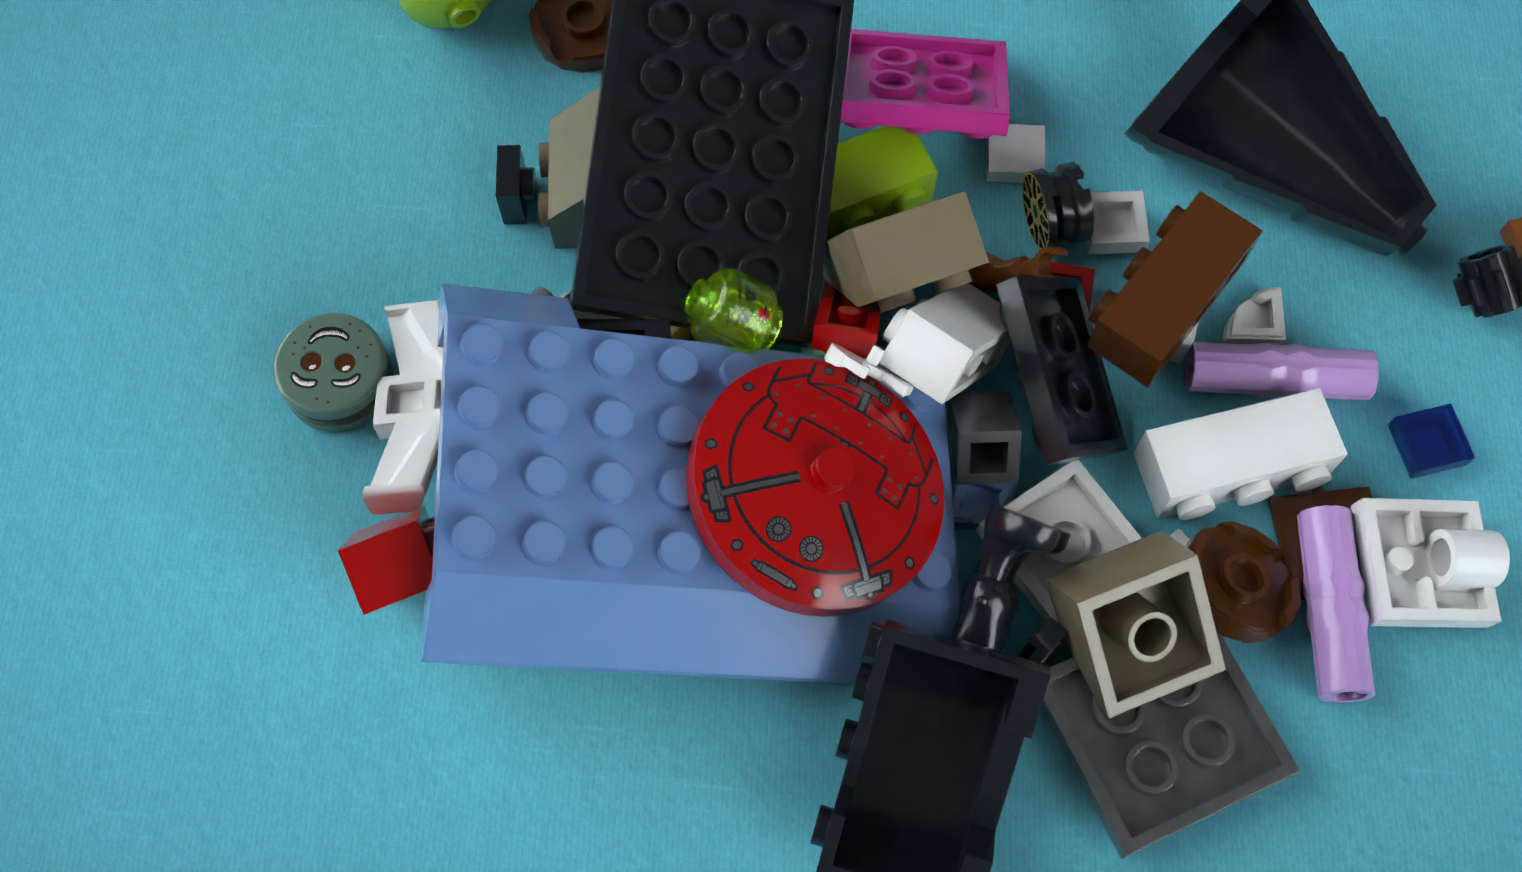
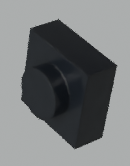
M497 145L495 196L504 225L527 224V202H536L537 200L536 171L534 167L525 166L520 145Z

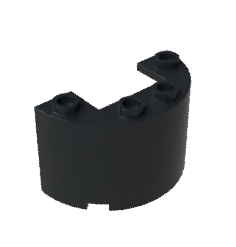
M887 618L885 626L871 622L851 697L864 702L858 722L847 718L845 720L835 755L836 757L848 760L834 808L821 804L810 844L823 848L816 872H990L993 864L995 832L1024 737L1032 738L1051 677V668L1044 663Z

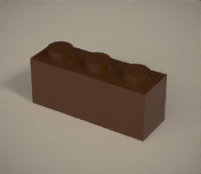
M1202 191L1197 194L1186 210L1176 205L1167 215L1156 233V236L1162 240L1152 252L1145 247L1138 251L1123 274V278L1128 280L1126 285L1118 294L1109 289L1091 312L1088 320L1094 323L1095 327L1087 347L1148 388L1247 260L1263 230Z

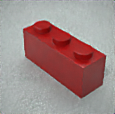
M425 505L421 506L419 510L405 512L353 532L338 550L363 615L428 589L432 580L435 516L429 518Z

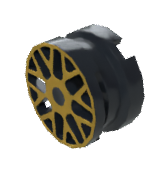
M1075 162L1060 164L1051 173L1042 168L1028 171L1024 175L1022 198L1025 217L1031 237L1040 250L1044 247H1060L1061 241L1064 240L1069 241L1071 244L1091 240L1094 232L1093 202L1090 189H1083L1077 181L1084 178V173Z

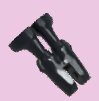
M991 504L984 523V539L977 571L974 570L970 579L963 585L959 616L951 637L1006 652L1012 621L1019 605L1017 584L1013 582L1022 562L1034 553L1052 555L1061 553L1066 548L1071 534L1020 513Z

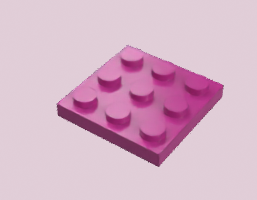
M851 29L840 122H844L845 125L855 129H869L876 125L901 127L905 131L914 134H927L934 130L953 131L973 139H985L992 135L1007 136L1010 105L1006 41Z

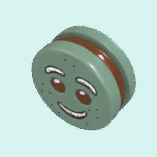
M339 313L314 316L294 327L280 343L273 364L276 386L294 414L305 424L318 430L329 432L355 429L372 420L377 384L382 377L394 376L391 359L374 329L356 317Z

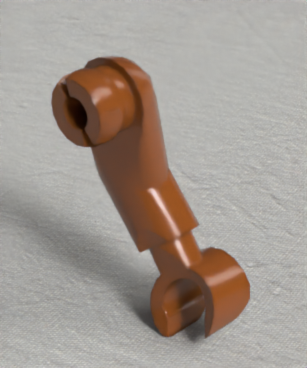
M1044 247L1032 259L1021 256L1008 260H1002L986 252L989 263L969 269L972 282H969V284L988 293H998L996 284L1015 276L1065 277L1054 276L1050 271L1049 264L1054 255H1067V250L1061 247Z

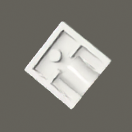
M1361 498L1350 506L1361 574L1365 584L1364 592L1370 626L1489 628L1502 621L1495 587L1499 586L1507 576L1510 564L1509 548L1501 533L1495 530H1484L1478 501Z

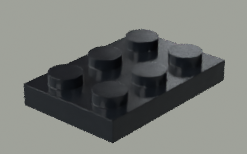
M1015 276L996 284L1001 301L999 308L1000 318L1011 337L1017 359V379L1027 395L1034 420L1032 426L1033 437L1036 445L1043 453L1045 464L1050 465L1103 457L1128 450L1102 356L1087 347L1094 328L1092 322L1088 320L1090 314L1079 277Z

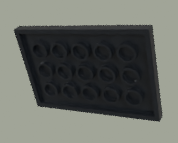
M612 0L570 295V304L573 310L625 319H670L671 326L805 348L812 346L814 325L819 308L854 0ZM740 280H742V281H741V299H739V281H740ZM746 285L749 287V291L756 294V300H746ZM738 305V306H739L738 309H737V310L734 312V314L731 316V318H730L729 321H728L727 327H726V321H727V319L729 318V316H730V314L732 313V311L734 310V308ZM766 305L770 316L760 323L762 318L758 317L759 309L761 307L765 309ZM748 310L744 313L749 315V321L747 323L739 321L737 325H733L740 312Z

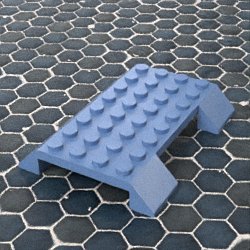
M442 283L440 288L437 347H443L433 565L432 580L424 596L421 662L855 684L871 622L885 626L886 620L889 618L947 636L952 635L960 609L945 403L940 404L916 387L913 388L910 395L901 398L883 382L869 376L886 387L904 403L921 424L932 444L941 469L944 486V513L940 534L934 550L919 573L907 585L885 601L869 609L843 616L817 617L797 614L772 606L755 597L735 582L715 561L699 535L691 514L686 486V467L692 439L700 421L714 401L729 385L749 371L765 364L789 359L825 361L824 351L813 350L810 346L808 348L801 347V353L580 329L568 298ZM878 335L876 346L886 350L889 343L883 340V335Z

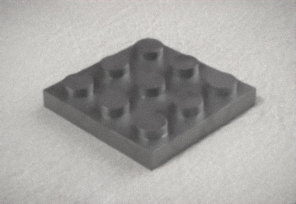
M1218 632L1217 635L1226 670L1109 719L1099 707L1074 657L1050 667L1051 677L1041 708L1121 859L1143 850L1300 772L1223 637Z

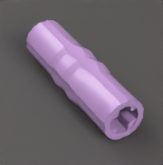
M1193 342L1184 359V385L1186 391L1247 394L1259 398L1285 397L1320 388L1324 398L1371 400L1377 388L1379 373L1378 359L1373 350L1315 348L1297 343L1281 346L1269 342L1257 344Z
M1324 505L1305 509L1297 515L1304 572L1302 592L1307 602L1306 623L1312 640L1318 698L1321 701L1331 703H1348L1371 699L1376 694L1367 633L1369 614L1364 604L1365 584L1359 571L1351 509L1339 505Z

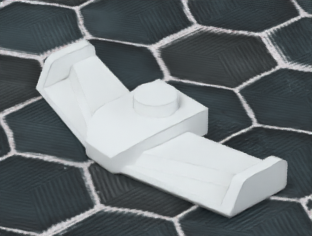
M440 300L384 306L400 375L382 377L377 384L373 427L379 440H389L371 485L365 486L363 490V500L367 508L376 515L419 510L438 462L443 347H437Z

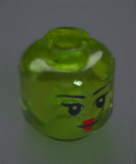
M721 268L713 273L707 281L702 278L697 280L691 288L685 303V313L691 315L690 330L695 341L719 344L746 353H755L760 349H769L776 340L783 322V310L781 307H778V297L774 289L770 285L733 268Z

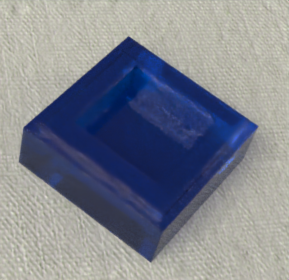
M1451 403L1396 416L1388 424L1410 479L1466 466L1475 458Z

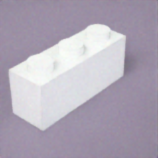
M966 283L937 293L931 299L926 300L922 298L909 310L901 308L892 318L883 334V340L889 344L879 363L940 404H943L995 369L1012 342L1010 334L1005 329L1000 318V303L971 284Z
M1320 388L1146 430L1133 452L1157 519L1178 514L1180 520H1191L1213 511L1216 508L1215 504L1235 499L1239 506L1258 503L1274 494L1273 490L1294 485L1295 490L1298 492L1317 488L1332 479L1331 473L1348 455Z

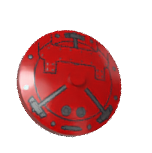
M789 359L765 364L739 377L719 395L700 421L689 449L686 467L687 495L691 514L699 535L715 561L735 582L755 597L772 606L797 614L817 617L843 616L869 609L885 601L907 585L926 564L935 548L944 513V486L936 453L927 434L913 413L891 391L869 376L863 379L845 367H837L824 360Z

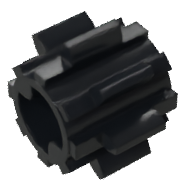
M1500 245L1488 248L1460 259V262H1458L1460 273L1452 281L1460 306L1471 305L1474 317H1492L1514 311L1522 306V257L1518 258L1514 245Z

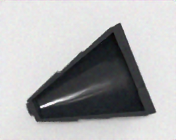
M1240 0L1124 133L1130 140L1142 145L1149 153L1221 182L1226 189L1289 212L1292 221L1383 256H1388L1395 251L1404 255L1410 251L1426 234L1428 229L1422 223L1437 206L1386 117L1378 115L1344 53L1337 50L1308 0Z

